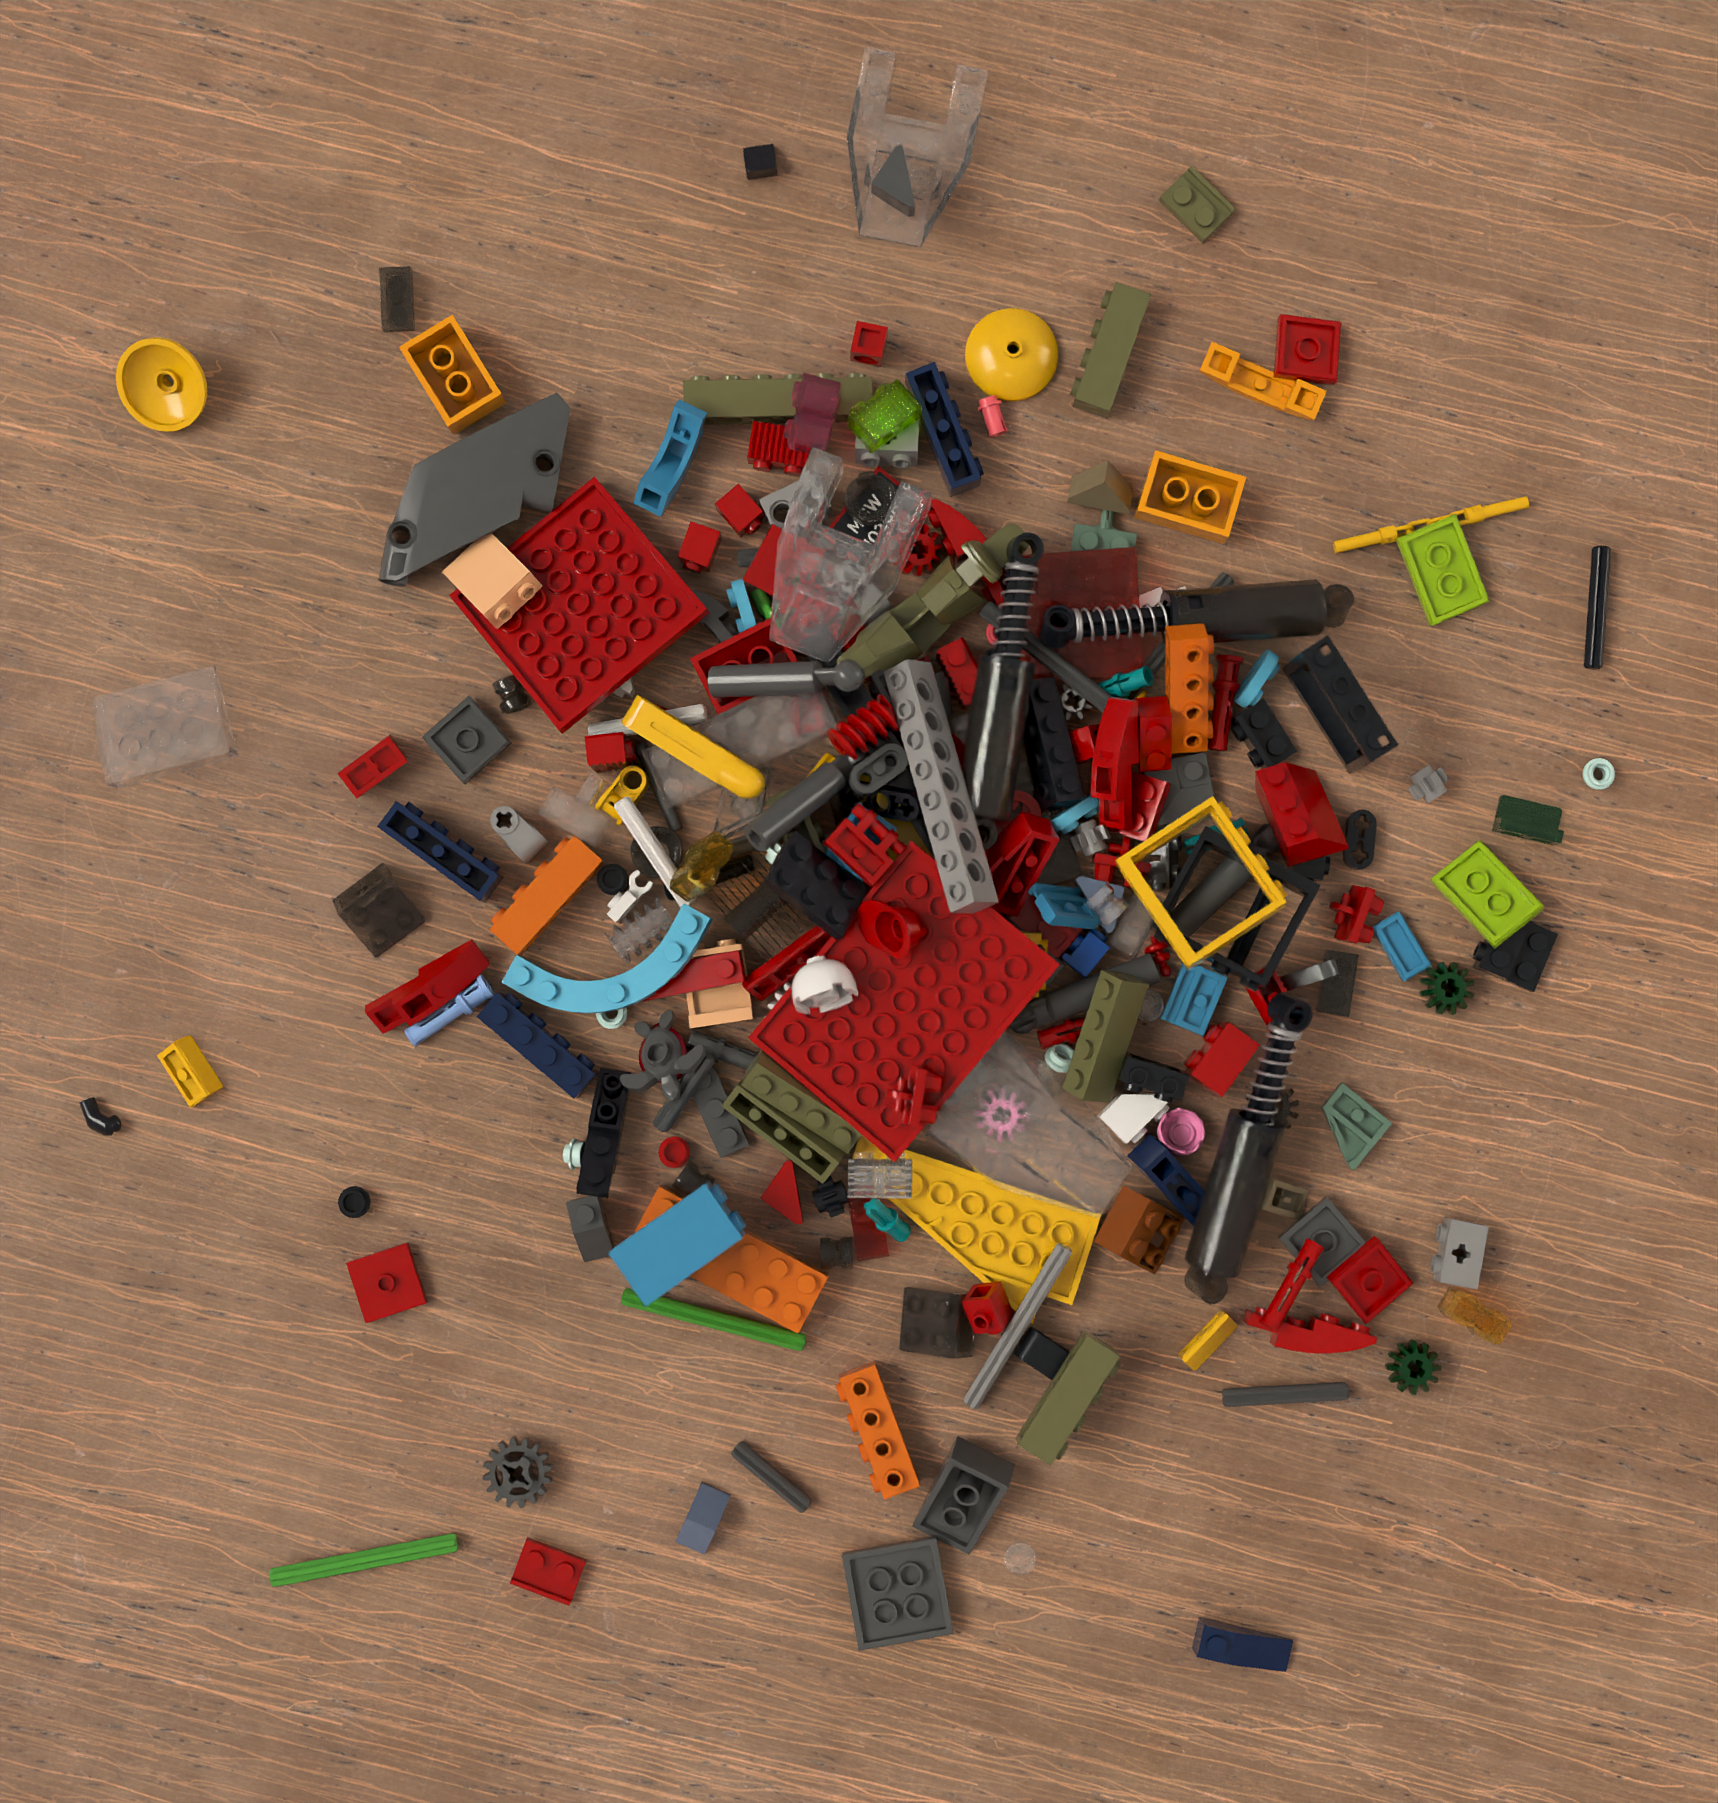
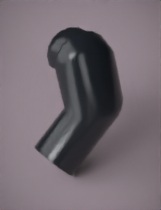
M95 1097L79 1102L87 1126L91 1130L104 1136H111L113 1132L120 1131L122 1125L119 1117L116 1115L111 1117L102 1115Z

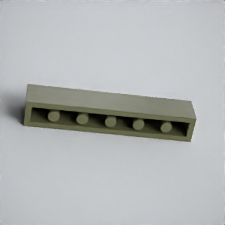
M830 373L817 374L816 378H803L801 374H787L784 376V379H772L771 375L766 374L755 375L753 379H741L737 375L722 376V380H709L708 376H692L691 380H683L684 402L707 412L704 425L753 424V421L770 424L857 422V415L873 416L872 377H865L864 373H849L847 377L834 378V375Z

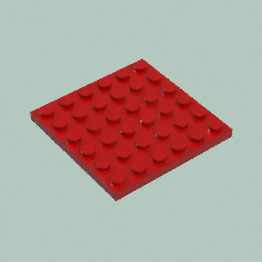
M595 476L507 547L542 584V587L532 599L519 608L501 627L496 629L458 588L449 595L562 734L710 613Z

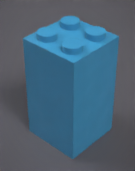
M707 1181L608 1252L645 1307L737 1243L746 1234L743 1230L746 1226L745 1221L736 1209L731 1212L724 1202L728 1197L718 1183L712 1186L710 1181Z

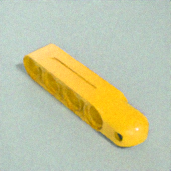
M639 695L636 696L621 721L623 725L739 797L754 799L763 792L765 778L759 769Z

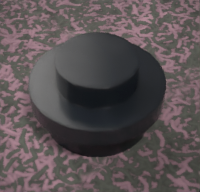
M618 864L605 865L598 872L597 884L600 890L608 895L622 893L628 886V874Z
M359 1186L346 1188L338 1199L340 1211L350 1218L363 1216L367 1213L371 1204L368 1192Z

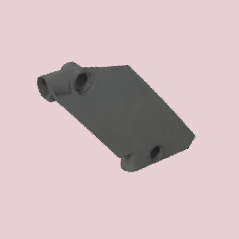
M558 393L531 404L414 465L393 523L387 531L378 579L380 582L393 586H407L409 575L518 520L521 506L552 512L570 414L569 405ZM545 459L550 462L552 469L548 472L540 471L536 466V461ZM402 530L408 534L409 541L404 544L396 543L392 538V534L395 531Z

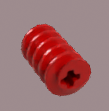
M878 694L877 701H868L866 704L867 709L860 707L857 709L856 715H848L846 723L843 721L838 722L836 730L830 728L827 730L830 742L842 756L848 755L853 760H857L856 748L867 753L866 741L877 746L876 734L887 739L889 735L886 727L889 726L895 732L899 730L896 722L897 716L890 703L881 694Z

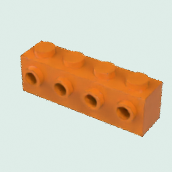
M1204 623L1165 626V696H1167L1172 714L1171 754L1208 751V739L1213 738L1212 721L1208 720V711H1213L1212 692H1208V683H1213L1214 681L1212 663L1209 664V654H1214L1213 635L1207 634Z
M575 835L571 839L565 837L554 850L557 855L549 863L546 860L542 862L534 871L533 875L536 878L530 885L523 884L514 893L512 898L515 901L507 910L504 907L501 908L491 919L493 926L489 930L516 955L522 956L606 863Z
M875 1361L839 1374L840 1383L835 1386L841 1402L848 1401L852 1413L847 1414V1418L852 1432L859 1431L863 1443L859 1444L858 1448L864 1463L869 1461L871 1463L874 1473L870 1474L869 1477L875 1493L881 1492L885 1500L919 1487L918 1475Z

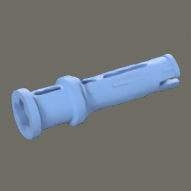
M480 974L475 982L467 986L445 1005L409 1028H406L404 1032L409 1041L416 1047L461 1015H471L474 1013L475 1007L489 998L492 999L496 994L488 980Z

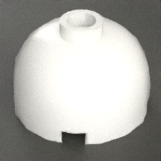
M815 956L808 959L807 965L800 968L795 974L791 987L795 1009L803 1014H811L809 1008L819 1007L820 1013L840 1008L853 1001L852 994L858 995L857 986L850 970L843 963L833 959H826L825 956Z

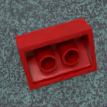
M775 616L689 658L719 718L762 696L712 697L708 688V673L712 666L798 662Z
M1284 762L1255 771L1256 794L1269 825L1274 832L1287 867L1348 849V843L1316 770Z

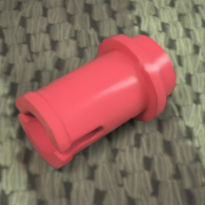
M996 395L979 400L980 406L977 409L983 414L989 438L1007 433L1008 429L1000 409L1001 400H997Z

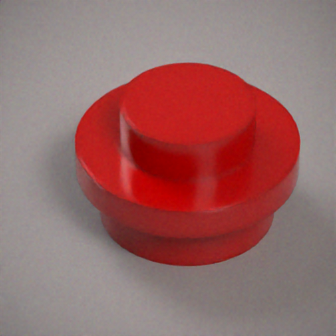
M668 1137L660 1144L659 1158L665 1166L679 1168L688 1161L690 1147L681 1137Z

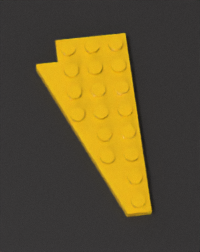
M863 1135L859 1138L850 1165L983 1283L1001 1281L1009 1303L1015 1311H1017L1055 1246L1061 1243L1072 1250L1071 1256L1046 1297L1073 1305L1102 1215L1101 1213L907 1149L896 1162H893Z

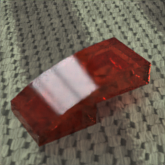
M878 1189L848 1194L850 1199L848 1205L858 1261L889 1256L885 1232L877 1229L875 1222L866 1215V1210L864 1209L865 1202H870L872 1198L880 1201Z

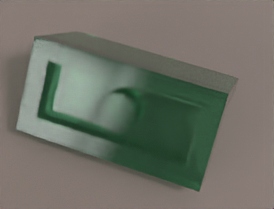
M1502 795L1499 797L1492 832L1552 846L1562 843L1564 831L1558 830L1562 809Z

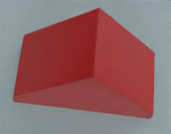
M789 1159L783 1164L760 1199L795 1224H803L804 1220L794 1162Z

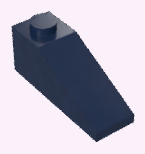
M1151 1134L1127 1155L1196 1229L1219 1208L1167 1148Z
M1199 1617L1192 1649L1196 1657L1227 1665L1286 1672L1293 1640Z

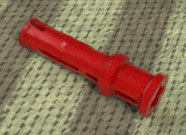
M1218 654L1215 659L1218 661L1216 680L1212 683L1213 690H1215L1211 719L1213 738L1208 741V749L1227 752L1235 693H1238V690H1240L1238 675L1240 664H1243L1244 658Z

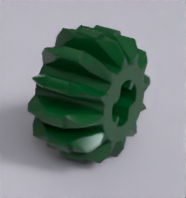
M1438 962L1437 971L1432 967L1426 969L1431 979H1420V983L1428 987L1427 990H1422L1419 994L1421 997L1430 996L1425 1006L1431 1008L1436 1005V1014H1443L1445 1009H1447L1449 1015H1454L1457 1011L1456 1006L1460 1009L1467 1008V1003L1463 997L1471 999L1474 996L1472 992L1466 991V987L1473 986L1474 981H1464L1463 979L1467 976L1468 970L1462 969L1457 972L1458 964L1455 962H1451L1448 968L1444 962ZM1448 983V986L1452 988V993L1445 994V990L1441 989V984Z
M1414 1339L1409 1340L1408 1349L1403 1343H1397L1400 1353L1397 1355L1389 1351L1388 1356L1394 1359V1363L1385 1364V1369L1395 1371L1390 1374L1388 1380L1391 1383L1398 1382L1397 1389L1401 1392L1408 1388L1410 1394L1417 1395L1418 1386L1424 1392H1428L1429 1386L1427 1381L1438 1382V1378L1432 1375V1371L1441 1370V1365L1432 1363L1437 1359L1438 1354L1434 1351L1428 1353L1429 1345L1425 1342L1418 1347L1417 1341ZM1410 1361L1419 1367L1416 1373L1407 1368Z

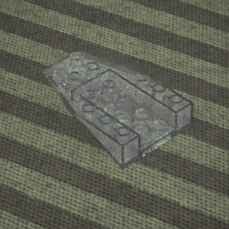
M1004 1031L954 1091L947 1103L936 1115L935 1123L930 1124L924 1133L929 1139L1003 1190L1096 1218L1100 1217L1134 1166L1086 1101H1082L1062 1089L1065 1078L1050 1068L1048 1064L1006 1031Z

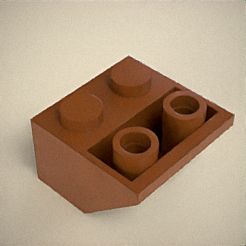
M1123 1185L1093 1242L1119 1257L1156 1274L1159 1266L1165 1259L1170 1245L1178 1235L1185 1218Z

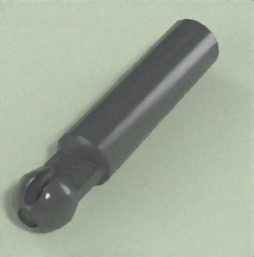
M853 660L841 661L835 668H823L819 661L712 666L708 673V688L711 696L714 698L821 693L824 685H836L842 691L851 692L857 690L864 681L862 667Z
M856 748L857 760H853L848 755H840L831 763L825 762L744 826V833L750 844L759 851H766L845 787V782L849 780L851 770L870 756L869 751L864 753L859 748Z
M1262 824L1255 829L1251 843L1248 844L1251 850L1263 856L1273 854L1279 850L1274 832L1269 824ZM1226 857L1173 909L1170 915L1171 919L1180 932L1189 938L1252 875L1245 866Z
M1149 953L1106 969L1129 973L1148 983L1149 986L1160 982L1156 965ZM1100 972L1046 992L1045 996L1030 1001L1010 1024L1009 1028L1015 1033L1026 1034L1034 1028L1049 1022H1058L1087 1011Z

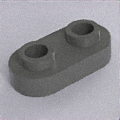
M886 744L858 763L849 775V784L853 791L860 795H871L900 775L908 764L906 751L897 744ZM885 757H892L895 760V766H887ZM860 775H867L870 783L868 785L862 784L859 780Z

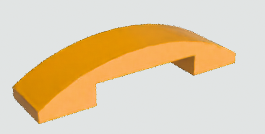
M1210 343L1200 367V373L1227 389L1255 402L1287 414L1312 421L1315 420L1326 390L1300 379L1293 381L1290 379L1274 378V372L1240 358V353L1217 343Z

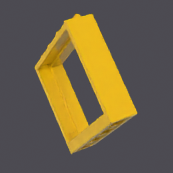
M1213 796L1116 859V866L1188 971L1285 908L1287 903L1285 897L1288 895L1282 888V884L1278 880L1274 882L1266 873L1269 867L1264 858L1259 853L1256 855L1252 853L1248 847L1251 841L1241 827L1237 829L1229 820L1232 817L1229 808L1222 801L1218 803ZM1211 816L1271 903L1199 951L1194 952L1135 864L1203 819Z

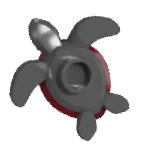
M670 1009L660 1016L659 1023L655 1024L652 1028L646 1022L635 1023L634 1029L636 1033L644 1038L638 1057L639 1065L643 1072L623 1074L620 1076V1082L625 1088L635 1092L646 1091L658 1082L661 1084L663 1095L669 1101L676 1102L682 1095L679 1079L683 1074L690 1073L699 1066L706 1055V1048L700 1043L687 1053L684 1039L672 1028L675 1014Z

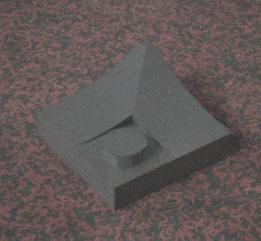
M1206 752L1171 759V770L1145 771L1146 776L1171 784L1157 826L1174 822L1210 797H1214Z

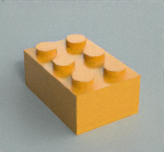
M450 315L399 347L453 435L506 404L503 395L453 315Z
M1155 450L1149 464L1134 518L1224 544L1230 535L1246 477Z

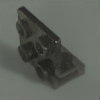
M384 863L378 865L332 900L339 917L374 957H379L425 922L424 916L395 883L391 871Z
M905 1287L899 1349L906 1352L951 1359L973 1357L975 1334L961 1303L968 1291L950 1293Z

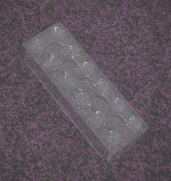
M823 686L821 693L755 696L692 728L760 770L828 738L827 730L829 728L836 730V724L840 722V719L825 686ZM656 745L642 751L667 809H678L723 787Z

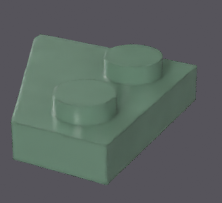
M1343 1083L1336 1087L1321 1106L1346 1164L1351 1170L1357 1168L1392 1124V1122Z

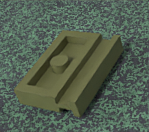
M1190 166L1159 198V202L1202 244L1236 209L1193 166Z

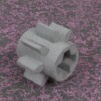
M1064 683L1062 685L1064 694H1059L1063 712L1066 714L1065 720L1067 722L1070 716L1076 715V718L1080 721L1083 718L1081 709L1090 710L1092 706L1085 703L1084 697L1074 689H1069ZM1068 695L1072 699H1079L1076 705L1077 709H1074L1072 705L1068 707L1065 705Z
M1429 764L1410 777L1414 784L1408 790L1415 800L1423 797L1426 803H1429L1447 791L1443 783L1447 782L1449 778L1441 767L1434 771Z
M1093 819L1074 828L1076 836L1071 837L1070 841L1075 852L1083 850L1085 857L1106 849L1107 846L1104 840L1111 838L1104 824L1098 826L1096 820Z

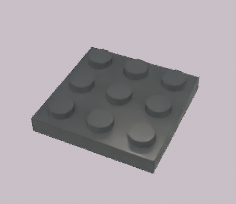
M936 1536L842 1552L859 1651L953 1634Z

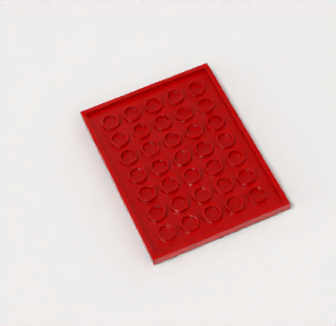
M913 841L909 842L860 903L861 905L864 901L872 899L890 907H906L915 913L919 924L926 928V934L910 949L907 957L896 959L868 943L858 926L857 909L844 936L838 940L831 937L816 955L839 961L850 970L858 990L857 996L852 994L853 1001L827 1012L820 1013L819 1007L809 1008L811 1014L799 1013L795 1009L791 985L748 1037L893 1162L898 1160L927 1124H919V1128H915L902 1123L903 1111L893 1110L895 1098L886 1096L887 1089H896L898 1078H909L910 1065L927 1069V1072L941 1076L942 1082L939 1094L924 1092L922 1104L935 1105L938 1112L1060 966V963L991 906L976 913H950L936 860Z

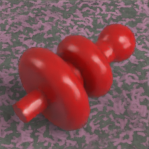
M1152 936L1150 937L1152 945L1147 946L1144 949V953L1154 954L1155 957L1152 959L1155 965L1159 964L1160 974L1168 977L1171 975L1172 970L1166 961L1171 958V955L1167 952L1164 953L1163 950L1169 946L1158 942Z

